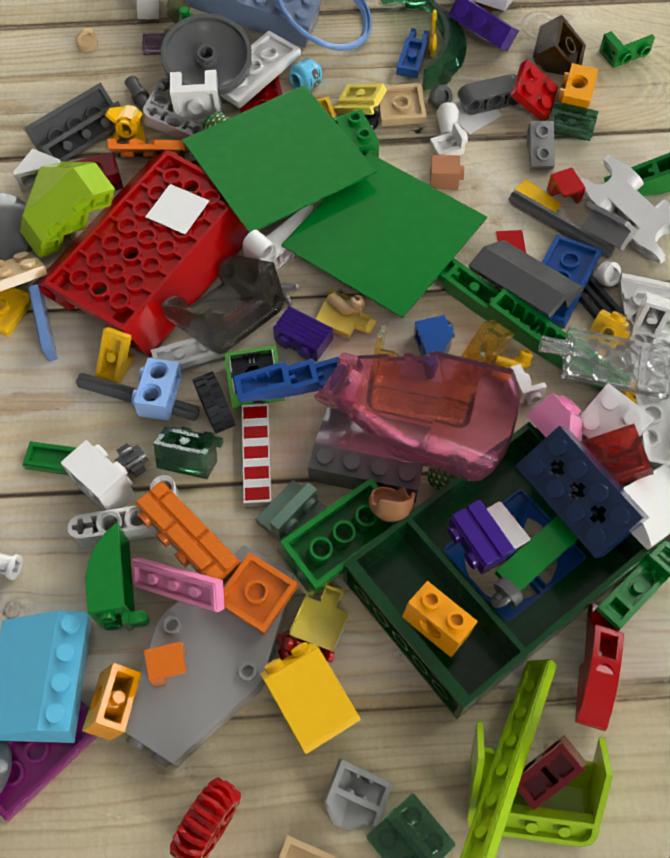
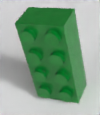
M372 478L280 541L277 549L278 553L311 597L343 574L344 562L397 523L383 521L371 511L369 507L370 494L372 490L379 488Z

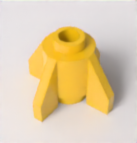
M132 105L109 108L105 116L115 123L116 129L111 139H116L117 141L120 137H133V139L146 141L141 120L143 113Z

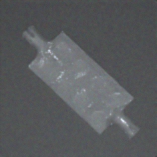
M571 327L566 332L565 340L542 335L539 346L541 347H539V352L561 355L563 359L561 378L602 387L609 383L617 390L661 399H667L670 396V347Z

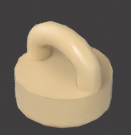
M85 28L77 34L75 41L80 51L91 52L98 47V39L92 28Z

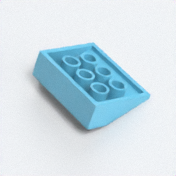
M53 611L2 620L0 630V741L75 743L92 632V623L87 612Z

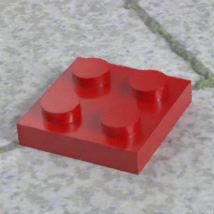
M526 59L520 65L510 96L539 121H546L550 117L558 86L541 72L537 66Z

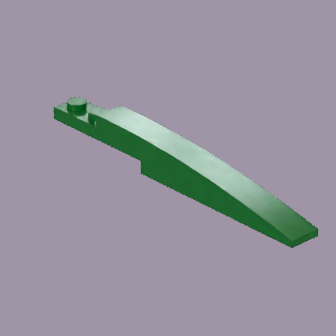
M455 258L437 277L439 281L445 284L444 291L531 351L601 392L609 383L621 392L630 381L628 377L510 291L503 288L500 292Z

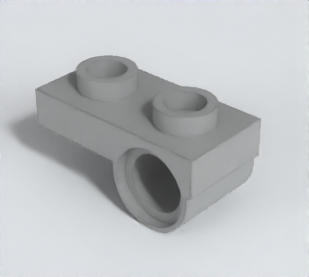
M530 121L527 147L529 148L530 170L554 169L555 167L554 121Z

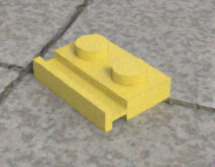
M384 83L347 84L338 99L339 104L334 106L333 109L337 115H343L358 109H362L364 115H373L374 107H378L387 89Z

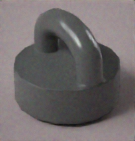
M436 85L429 93L428 103L432 104L435 108H439L443 103H451L452 91L447 85Z
M501 577L493 584L496 593L490 600L493 607L500 608L508 604L515 608L523 601L521 591L508 578Z

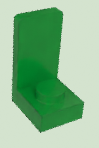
M610 31L604 34L599 52L615 68L640 57L647 56L652 49L655 37L651 34L623 45L613 32Z

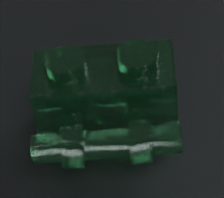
M164 426L153 444L156 468L208 479L217 463L216 447H222L223 437L214 436V433L207 431L204 433L194 432L191 428L184 426L181 429Z

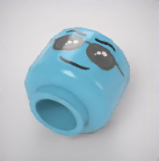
M310 58L303 59L294 64L290 69L289 75L292 87L296 89L305 85L309 91L317 87L322 81L321 66Z

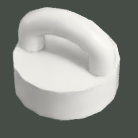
M605 261L600 264L592 277L600 285L612 287L620 280L621 268L616 262Z

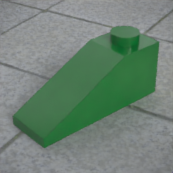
M670 152L630 167L640 176L644 183L637 190L642 196L663 194L670 191ZM611 175L604 177V181L607 182Z

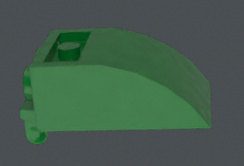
M116 522L96 544L88 562L85 576L87 613L105 630H117L124 625L128 631H131L134 628L147 626L150 623V617L143 610L135 611L130 544L119 523Z

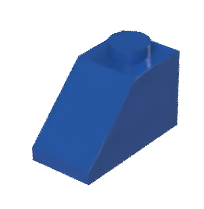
M445 315L415 322L414 338L429 378L434 377L451 348L452 339L455 338L453 325L451 323L448 324Z

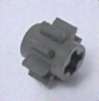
M126 443L116 450L119 457L114 461L119 462L128 472L127 476L132 473L137 478L147 471L144 464L149 460L138 444L131 447Z

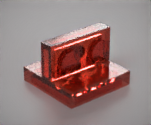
M634 423L580 441L620 485L654 474Z

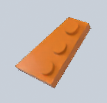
M107 139L108 149L120 155V158L125 159L135 158L134 154H143L144 158H152L166 150L180 156V153H186V146L182 140H150V144H145V141L129 139L127 144H120L116 139Z

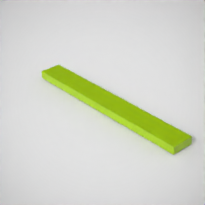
M551 659L530 660L526 662L460 858L496 857L557 667Z

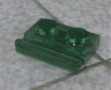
M554 101L548 121H554V133L591 141L599 111Z

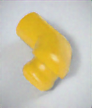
M522 349L519 352V356L513 359L498 355L494 368L509 372L510 367L521 364L524 370L532 364L533 353L530 350Z

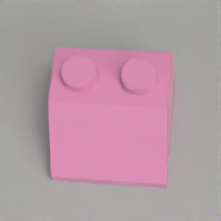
M552 392L527 414V417L545 437L550 435L558 426L569 428L582 443L583 420L578 415L581 410L565 395L559 397Z

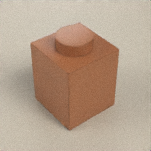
M432 155L430 186L435 189L458 190L459 180H464L465 167L460 165V155Z

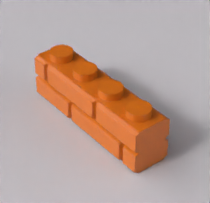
M160 481L150 489L149 493L144 494L136 501V506L140 511L137 517L147 528L151 525L155 527L158 531L155 534L156 537L166 548L170 544L177 551L174 556L185 568L190 564L196 573L223 580V584L232 577L240 565L238 558L163 481Z

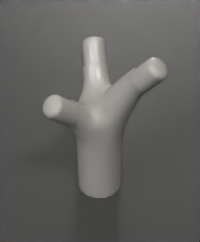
M266 280L264 289L282 295L288 305H292L293 302L289 292L299 289V285H286Z

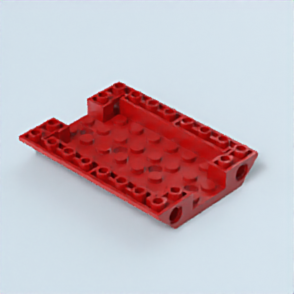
M166 150L153 156L114 197L111 206L104 208L46 270L47 275L39 277L33 285L38 284L44 296L69 311H72L76 306L105 323L106 327L132 335L130 347L150 358L152 356L151 350L160 347L241 251L243 241L249 232L201 167ZM170 184L183 190L197 187V190L190 193L209 200L186 234L165 225H159L156 221L146 218V215ZM128 254H138L137 257L133 259L126 258ZM98 288H106L103 294H94Z

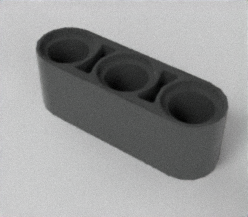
M508 74L462 86L457 95L465 112L469 115H474L519 104L510 96L517 76L515 74Z

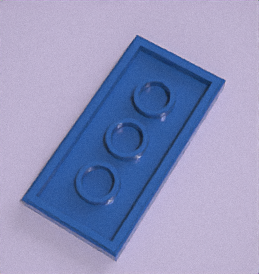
M556 235L542 263L583 286L585 290L602 256L603 250ZM584 290L569 308L561 305L553 316L547 319L556 326L565 329Z

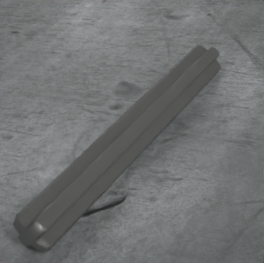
M514 190L508 200L512 204L574 240L602 249V256L605 258H610L615 251L613 245L521 192Z
M80 373L76 379V384L79 388L132 403V393L134 389H137L85 373ZM175 399L171 415L195 421L199 416L200 410L197 405Z

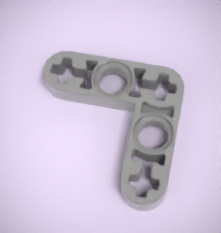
M168 78L161 79L143 107L142 122L148 127L179 140L204 130L201 124L169 111L172 106L170 80ZM155 101H162L165 104H159ZM168 123L177 124L179 127H173Z

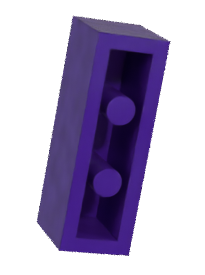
M456 0L448 14L452 19L506 51L509 50L519 33L518 29L471 0Z

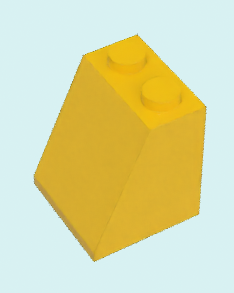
M304 642L292 649L290 656L283 660L278 658L269 662L264 667L265 671L260 673L291 733L305 754L361 720L319 647L313 642L310 644Z

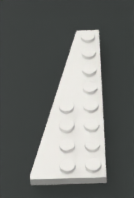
M622 273L619 286L622 308L625 312L624 316L627 318L626 322L630 323L627 331L631 332L627 339L632 383L636 393L634 398L636 399V404L653 417V422L640 436L643 463L646 466L655 468L666 464L670 469V317L658 338L632 331L638 307L645 293L657 294L670 299V283Z

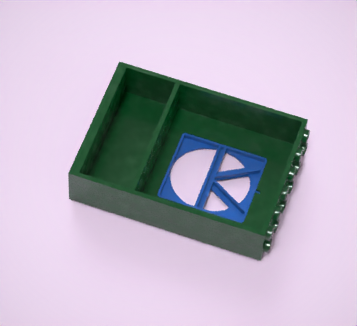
M530 422L526 423L412 510L407 517L399 520L343 563V581L456 719L460 718L635 569L653 549L651 547L647 550L630 534L604 557L595 558L578 539L556 559V570L548 584L539 576L529 584L537 593L536 595L524 599L515 608L508 604L500 608L491 605V597L486 595L470 578L465 564L464 553L466 551L460 543L455 544L451 540L447 531L449 528L448 524L453 514L467 508V506L478 500H481L486 508L497 502H502L510 514L515 515V520L523 530L528 518L545 527L558 515L516 467L525 456L546 438ZM560 463L558 465V474L565 473L562 469L565 464ZM578 486V497L585 496L583 490L586 488L585 486ZM598 509L597 518L605 521L604 513L606 509ZM427 581L478 621L470 635L452 657L448 656L402 617L408 602Z

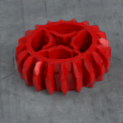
M219 777L210 781L197 796L179 824L170 843V855L174 858H208L210 852L215 848L232 820L240 803L241 792L233 784Z

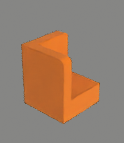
M181 641L144 650L148 679L155 687L167 684L166 678L187 672L184 657L186 648Z

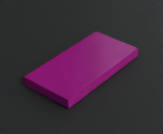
M82 700L75 743L8 741L12 753V766L7 783L0 793V815L5 821L9 822L98 737L82 731L89 710Z

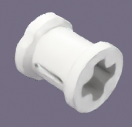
M0 552V574L6 575L10 580H15L22 569L23 557L18 554L10 556Z

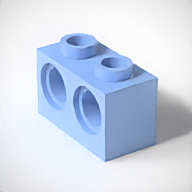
M147 358L145 367H141L139 372L138 389H134L131 399L138 416L169 421L182 379L179 362Z

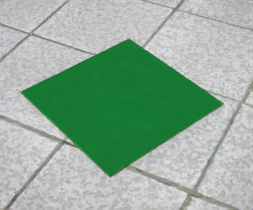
M305 85L182 139V142L249 233L253 230L262 229L377 173L373 165Z
M368 152L365 157L377 170V173L326 197L281 246L403 319L485 222L487 216Z

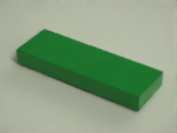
M557 515L499 567L495 575L499 579L501 577L508 578L522 591L573 545L578 538Z

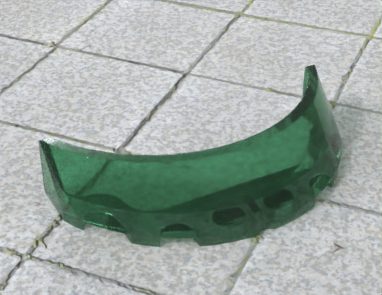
M381 0L383 5L399 2L411 10L423 9L432 14L433 10L437 11L436 26L444 41L438 55L424 68L422 87L426 91L436 85L448 84L451 81V77L463 66L465 61L467 41L460 23L449 17V11L434 0Z

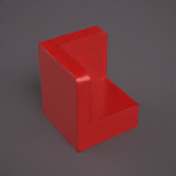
M572 167L551 174L547 186L550 196L561 194L563 198L571 196L576 204L581 203L586 189Z

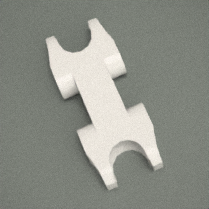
M608 155L603 161L607 171L611 174V178L604 184H594L588 179L582 178L581 181L586 188L584 195L588 201L610 212L614 211L621 218L631 223L637 231L629 243L641 254L661 264L666 260V255L658 246L657 241L661 236L670 234V203L662 200L654 207L637 191L644 184L640 176L627 164Z

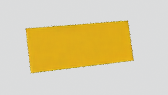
M525 179L515 188V190L554 212L563 205L528 179Z

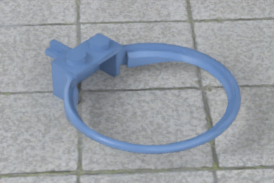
M276 0L282 14L294 29L319 46L337 51H349L362 46L370 36L372 17L365 0H354L362 15L363 31L357 40L347 44L329 43L312 36L293 20L284 7L282 0Z

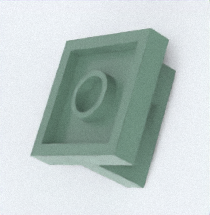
M292 480L256 517V522L280 542L326 510L327 507L318 500L317 489L308 482L302 487Z

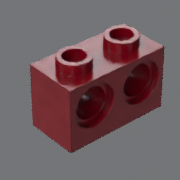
M563 735L524 766L517 790L531 808L535 810L585 771L586 760L567 737Z

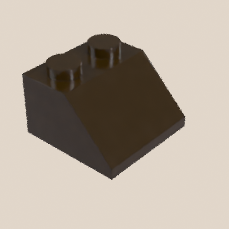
M560 15L540 26L533 58L535 63L540 65L545 72L564 75L565 72L570 73L572 63L582 65L586 44L564 16Z

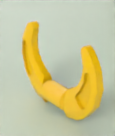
M433 10L431 14L430 38L428 39V50L430 51L431 59L435 58L437 50L436 10Z

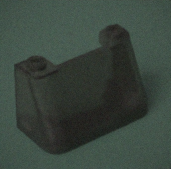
M232 254L219 267L218 273L221 281L219 286L189 307L184 298L180 296L169 297L161 303L167 319L208 350L217 354H224L282 310L285 300L274 262Z

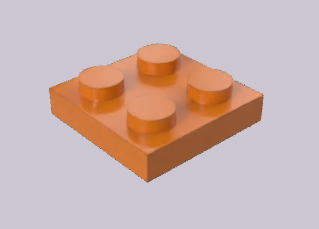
M249 552L223 588L225 610L263 635H266L299 585L295 580Z

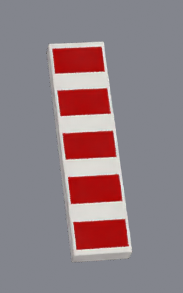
M268 403L242 405L244 507L268 506L272 502Z

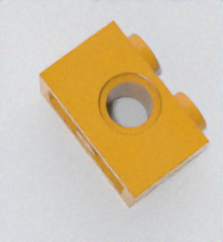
M572 63L570 73L565 72L561 86H565V89L560 88L557 102L561 103L559 112L586 117L599 69Z
M428 581L408 602L402 615L407 622L450 657L463 644L478 622Z
M112 663L100 672L82 731L110 741L125 733L141 673L116 663Z

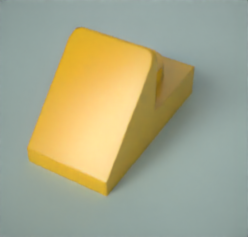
M110 327L103 329L95 372L96 377L121 383L136 356L129 352L132 335Z

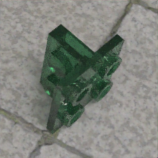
M411 794L397 808L395 807L367 835V840L382 858H444L455 847V842L415 794Z

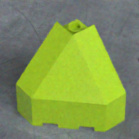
M61 161L41 166L22 215L20 232L38 258L61 252L64 235L86 229L89 212L111 206L115 188L95 162Z

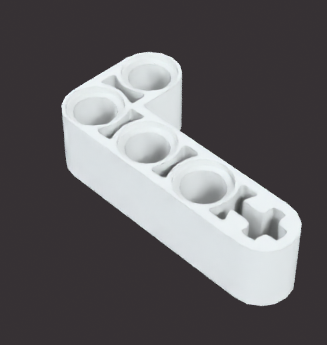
M311 204L299 210L266 237L258 230L251 231L243 241L245 262L264 278L274 273L295 256V254L283 248L281 244L308 217L316 206Z
M161 475L152 481L150 489L160 481H163L180 499L176 484L171 477ZM137 506L77 515L70 520L67 528L70 536L82 548L95 547L106 532L107 527L116 522L119 523L129 541L156 537L155 534L158 531L153 525L148 528L144 524L134 526L135 522L139 519L137 514L140 511Z

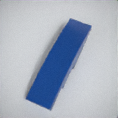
M341 356L314 363V360L310 359L289 366L284 361L233 376L240 402L290 397L348 384Z

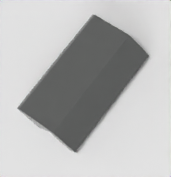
M100 82L23 129L38 151L65 162L116 131L115 123L109 120L105 114L109 108L121 107L118 101L112 102Z
M504 240L484 246L468 265L471 271L500 289H507L531 308L549 319L561 305L569 308L584 290L583 286Z

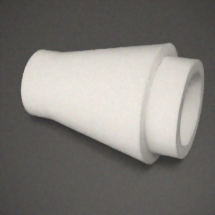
M450 102L441 104L436 112L441 135L451 133L453 123H456L459 110L455 104Z

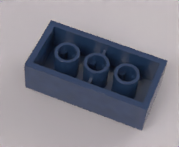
M558 426L516 465L519 471L595 558L604 557L650 518L569 428ZM560 463L565 464L562 468L565 472L564 474H558V465ZM578 486L586 487L583 490L584 497H578ZM598 509H606L604 513L605 521L597 518Z

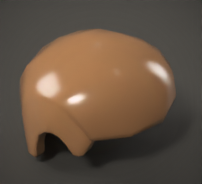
M379 487L372 490L369 497V507L381 520L398 522L407 517L412 511L415 493L413 492L408 496L404 487L397 491L392 488Z

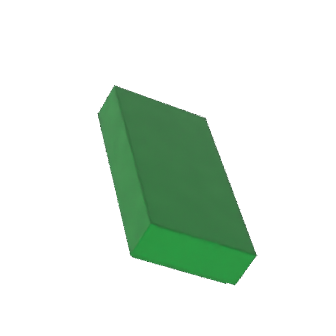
M30 441L22 466L27 470L68 475L61 462L76 447Z

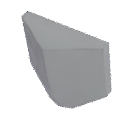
M339 759L323 800L331 823L348 831L378 826L393 783Z

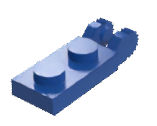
M411 28L403 46L396 75L418 79L427 50L429 31H424L422 39H416V29Z

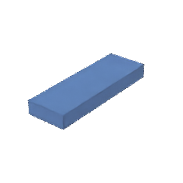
M38 284L29 286L28 289L40 347L47 360H56L58 357L45 297Z

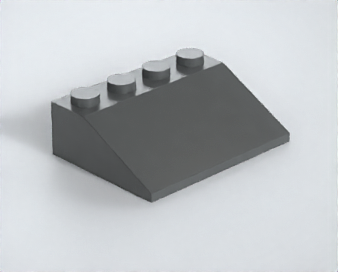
M327 407L308 465L309 481L354 490L372 478L379 487L392 488L396 491L404 487L408 496L414 492V503H416L431 428Z

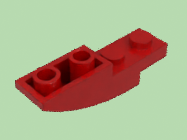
M593 603L588 608L584 662L579 666L575 723L605 731L608 728L619 683L624 633L620 632V630L618 631L596 610L599 605Z

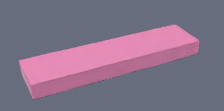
M142 557L131 559L133 587L214 612L225 609L223 580Z

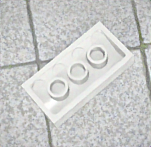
M666 464L623 488L650 517L631 533L647 550L670 534V469Z

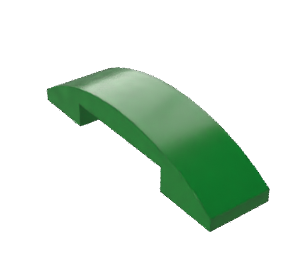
M664 539L596 608L618 631L670 577V543Z

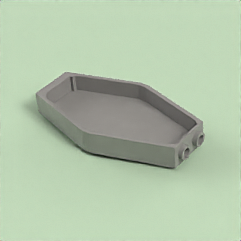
M245 545L234 553L240 564L250 552L294 580L292 572ZM178 601L165 612L157 623L149 649L181 641L186 648L184 657L187 672L166 678L167 684L155 687L149 682L146 660L144 661L125 733L129 735L126 742L140 751L146 746L154 752L151 758L166 768L169 763L176 767L180 766L263 688L265 683L260 673L265 671L264 667L273 660L278 642L277 637L281 632L288 603L266 635H263L225 609L214 612Z

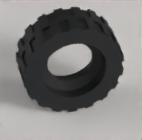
M213 371L192 379L215 434L236 426L225 395Z

